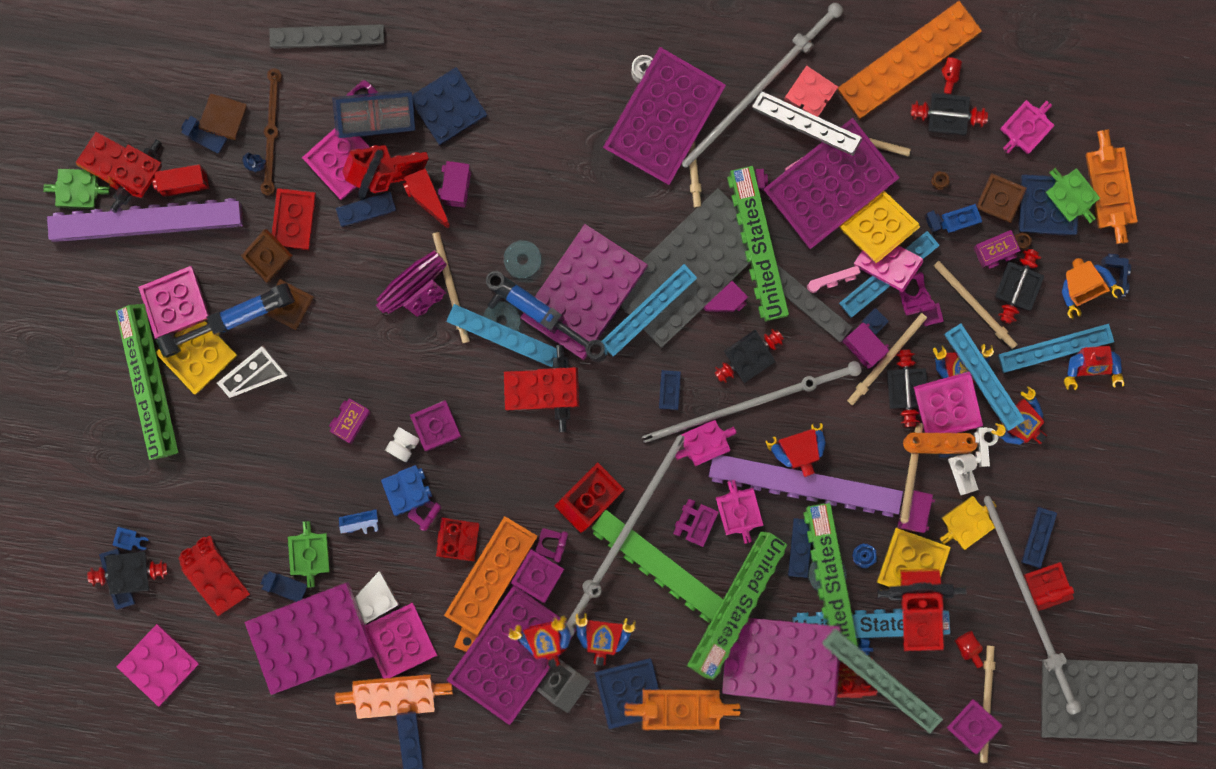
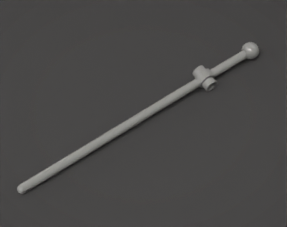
M832 3L828 7V13L806 35L803 36L798 33L793 38L792 42L796 44L795 47L683 160V167H688L800 51H804L807 54L812 50L814 45L811 43V40L833 18H837L843 13V8L838 3Z
M852 361L846 368L816 378L807 376L801 383L644 435L642 438L653 437L643 442L647 443L802 390L811 392L819 384L849 374L851 376H858L862 372L860 364L857 361ZM806 381H811L812 387H808Z
M679 435L593 580H586L583 583L584 595L568 622L565 623L572 634L571 637L575 632V615L578 614L579 618L590 598L598 597L601 594L599 583L683 444L684 436Z
M986 496L984 498L985 505L1047 651L1048 659L1044 660L1045 668L1048 671L1052 669L1055 671L1068 702L1066 705L1067 711L1070 714L1078 713L1082 709L1081 703L1075 700L1062 670V665L1067 663L1063 653H1055L991 497Z

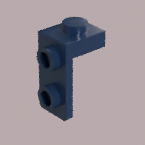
M192 116L183 122L181 133L185 137L217 154L220 153L227 140L226 137L199 130L200 122Z
M1108 254V256L1102 258L1101 266L1120 268L1119 287L1124 290V294L1118 289V298L1122 299L1129 292L1127 275H1130L1131 264H1128L1129 259L1119 258L1120 255Z
M273 571L264 574L261 585H263L262 590L273 592L296 602L303 599L307 589V584Z

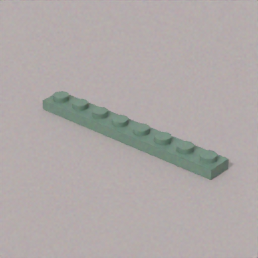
M836 628L822 642L827 649L929 733L943 720L939 714Z

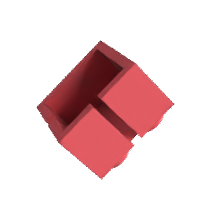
M806 66L785 96L784 102L800 108L802 104L804 105L802 110L819 117L837 91L838 86Z

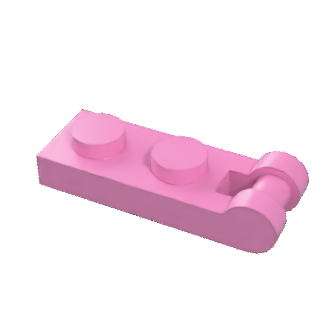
M855 266L812 280L807 285V290L813 294L820 287L826 285L828 288L839 285L838 282L842 280L846 282L853 281L860 274L859 267Z

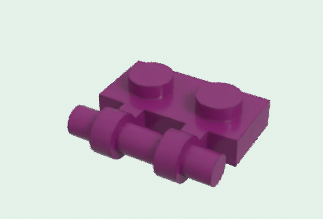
M688 499L686 505L682 507L683 512L679 521H676L674 525L676 528L673 534L680 537L683 530L687 531L688 534L685 539L703 547L718 511L702 504L697 511L693 509L695 501ZM690 514L695 516L691 527L686 525Z

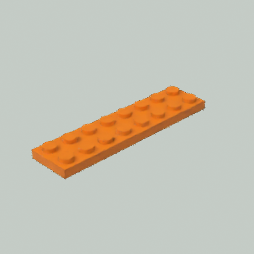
M958 1L842 84L837 90L860 120L977 36L982 30L962 3Z

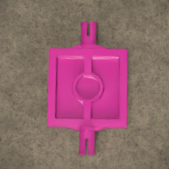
M1026 100L1000 128L1010 140L1003 147L1004 151L1010 146L1006 151L1010 153L1015 146H1018L1029 154L1055 126L1045 115L1049 108L1052 107L1049 104L1044 108L1049 103L1048 101H1045L1040 108H1036Z
M716 420L708 422L682 434L685 437L683 442L684 449L678 451L675 457L679 460L688 456L692 459L695 466L729 452L730 448L727 438L737 434L734 426L723 431L719 428Z
M730 480L727 482L730 493L716 497L726 535L742 533L744 543H748L747 538L750 543L752 539L749 531L763 526L754 488L738 490L736 481L732 480L731 484Z

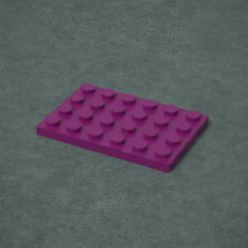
M659 47L603 148L670 185L726 85Z
M853 118L842 125L841 128L862 137V142L854 156L821 142L763 189L809 249L899 179L896 172Z
M585 224L535 297L562 314L565 318L562 323L588 341L598 340L648 265ZM523 313L521 316L523 321L559 345H564L565 349L582 360L587 356L585 347L559 329L553 334L527 314Z
M349 582L245 622L271 695L375 656Z
M513 585L447 678V681L510 725L551 668L548 666L546 657L536 659L518 640L511 639L509 637L510 628L515 631L516 626L520 625L522 628L521 632H524L523 630L529 626L551 622L554 620V617L557 620L561 618Z
M748 618L747 623L739 633V638L732 645L729 656L725 659L722 694L836 706L840 658L827 649L822 642L835 628L842 633V627Z

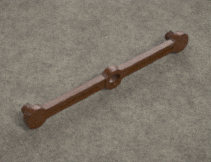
M275 68L267 73V78L270 81L268 125L264 128V135L267 137L264 182L260 187L261 192L267 196L275 192V186L272 183L274 141L279 134L275 125L278 82H280L282 74ZM270 129L274 130V133L272 135L268 134V131Z

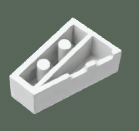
M261 346L217 384L231 398L287 376V373L267 349Z
M379 571L355 597L364 625L400 605L382 571Z

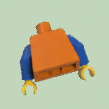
M1080 258L1072 262L1073 269L1066 272L1067 279L1064 281L1062 295L1066 306L1070 308L1068 316L1072 319L1074 318L1072 315L1073 310H1076L1077 315L1081 316V310L1076 308L1075 305L1079 306L1110 291L1109 287L1112 288V294L1115 298H1117L1114 294L1116 289H1120L1124 294V290L1116 285L1117 281L1108 269L1100 265H1093L1091 261L1084 263L1083 259Z

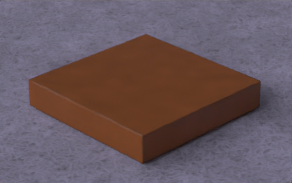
M210 93L198 129L235 140L247 104Z
M991 173L978 201L977 208L980 211L1012 223L1027 188Z
M264 229L241 257L266 283H269L293 255L267 229Z
M279 279L276 286L287 282ZM288 283L295 302L272 310L265 315L297 331L314 296Z

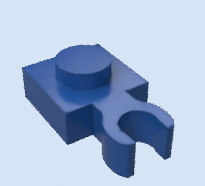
M118 526L112 546L132 550V546L135 545L141 550H146V547L140 545V541H148L149 539L147 537H135L137 531Z

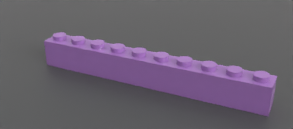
M235 198L225 199V202L217 203V200L205 201L206 204H198V202L193 201L187 202L186 205L179 206V203H169L167 207L149 205L145 209H141L140 206L129 207V210L119 208L117 213L112 212V210L103 212L102 209L91 210V213L73 211L72 215L58 212L53 213V216H47L48 237L52 242L242 227V204L236 201Z
M723 455L711 460L708 476L712 478V482L723 483L724 480H731L732 484V480H735L737 487H742V484L750 485V488H754L757 491H761V488L769 489L768 493L780 495L781 491L788 493L787 496L799 499V495L806 496L808 501L818 502V499L826 500L825 504L830 503L832 506L841 503L847 509L855 510L856 507H861L863 512L873 514L875 510L881 511L883 516L888 517L899 514L903 491L819 474L804 477L802 471Z

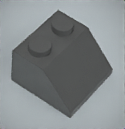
M559 659L560 665L551 667L536 687V690L554 705L569 713L590 683V680Z

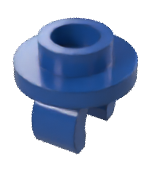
M869 638L857 639L858 648L867 655H870V651H873V648H869Z

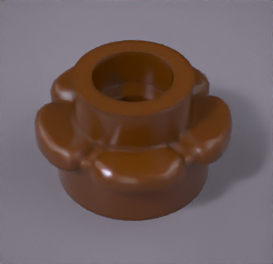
M941 171L934 173V177L931 179L932 185L938 190L947 188L950 184L949 175Z
M1020 232V234L1014 236L1022 251L1027 250L1032 243L1031 237L1025 232Z

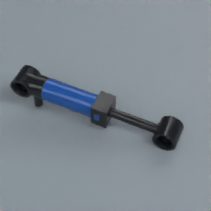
M493 271L487 275L486 284L492 292L496 293L488 303L489 308L493 310L501 298H503L553 334L559 329L585 347L586 353L592 361L601 362L606 359L608 351L601 341H588L562 322L565 318L562 314L512 282L501 272ZM495 279H501V283L498 286H493ZM595 347H601V352L598 355L592 354Z
M288 283L280 284L257 297L225 311L207 316L209 324L177 338L174 333H169L159 337L156 341L163 358H167L181 352L180 344L210 331L213 332V335L219 336L249 320L277 308L288 306L295 302Z

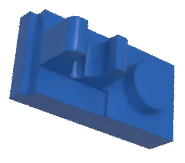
M976 204L943 214L944 221L941 225L943 230L947 229L948 233L979 224L982 222Z
M377 509L339 517L340 532L352 533L362 528L363 533L367 534V527L373 526L375 532H377Z

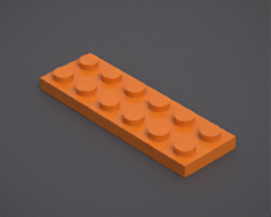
M504 516L444 616L478 636L538 536Z

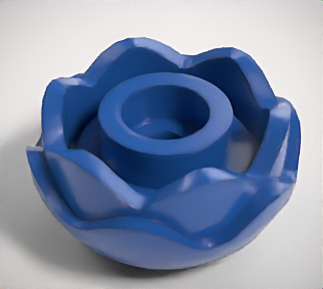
M868 544L857 546L853 551L855 564L862 568L872 566L877 560L875 548Z

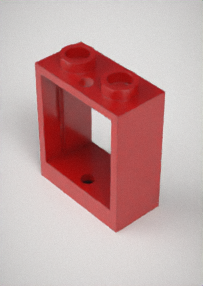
M200 164L154 172L155 178H152L154 189H157L158 193L164 197L209 189L207 171Z

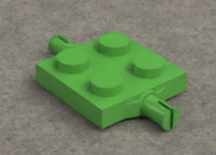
M1056 168L1049 172L1056 182L1045 193L1067 221L1070 222L1080 215H1084L1089 223L1094 221L1096 218L1089 209L1100 197L1076 168L1070 174L1063 177Z
M58 169L56 184H44L43 187L44 192H55V206L57 208L95 209L98 194H110V187L98 186V177L86 170Z
M307 521V526L306 522H302V534L288 537L290 575L307 576V587H315L314 575L330 572L327 533H311V521Z

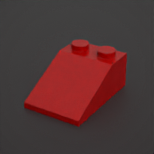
M426 168L404 177L406 183H403L408 197L412 196L415 202L446 228L450 227Z
M597 462L554 506L582 533L625 489Z

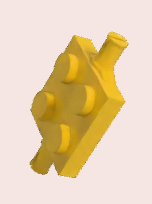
M971 496L943 516L941 519L946 524L948 530L947 534L939 538L943 545L954 539L965 550L993 530L995 526L989 519L986 505L984 507L981 506L975 497Z

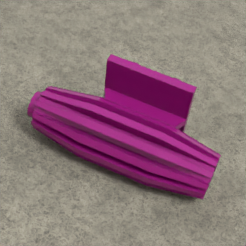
M435 250L415 261L386 287L376 299L378 302L376 306L382 313L387 312L388 314L401 306H404L416 317L425 314L431 305L439 302L443 295L446 294V291L434 280L446 267L447 263Z

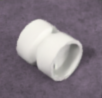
M641 55L634 59L631 75L636 83L639 84L653 59L652 57Z
M398 427L393 435L394 441L389 442L385 451L407 463L412 454L410 450L415 449L420 439Z

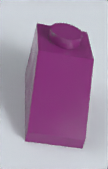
M731 281L704 307V310L706 312H734L736 309L740 311L747 305L745 301L748 297Z

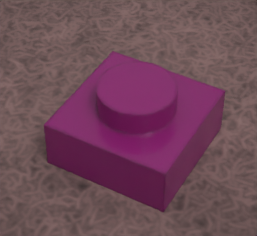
M756 169L755 177L758 189L763 191L765 185H768V175L764 174V169Z
M939 303L935 304L934 309L923 312L920 310V313L927 317L923 322L924 327L944 322Z

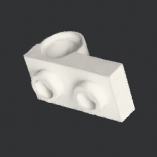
M977 428L976 432H974L975 443H977L978 452H975V457L979 467L990 466L988 446L994 445L998 440V436L991 433L992 430L995 431L992 428ZM986 432H989L992 435V441L990 443L984 440V434Z
M969 453L948 459L960 495L978 490L972 472L977 467L976 457Z

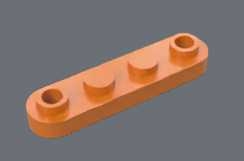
M910 433L903 441L904 448L910 453L969 454L977 448L975 437L969 433Z

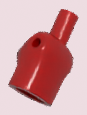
M948 57L946 65L942 68V73L947 80L944 89L945 94L951 95L953 85L959 80L962 61L959 59Z
M972 631L954 640L964 660L972 659L977 668L984 665L978 655L983 648Z

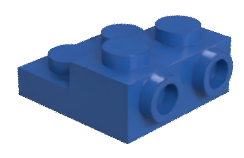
M415 465L381 480L394 516L431 503L429 498L432 497L429 486L425 487L423 479L426 478L422 468L418 469Z

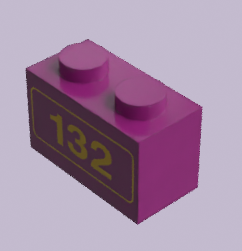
M1012 230L973 247L982 268L988 266L989 269L998 266V261L1005 259L1007 262L1016 258V254L1020 251Z
M349 398L348 401L342 403L339 408L341 411L338 418H333L329 427H331V433L352 444L371 411Z

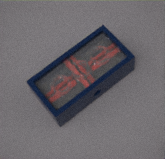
M409 90L332 97L335 133L338 138L415 131L412 92Z

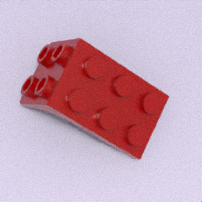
M211 536L199 539L192 548H187L181 552L179 561L182 572L217 616H220L250 595L248 589L218 551Z

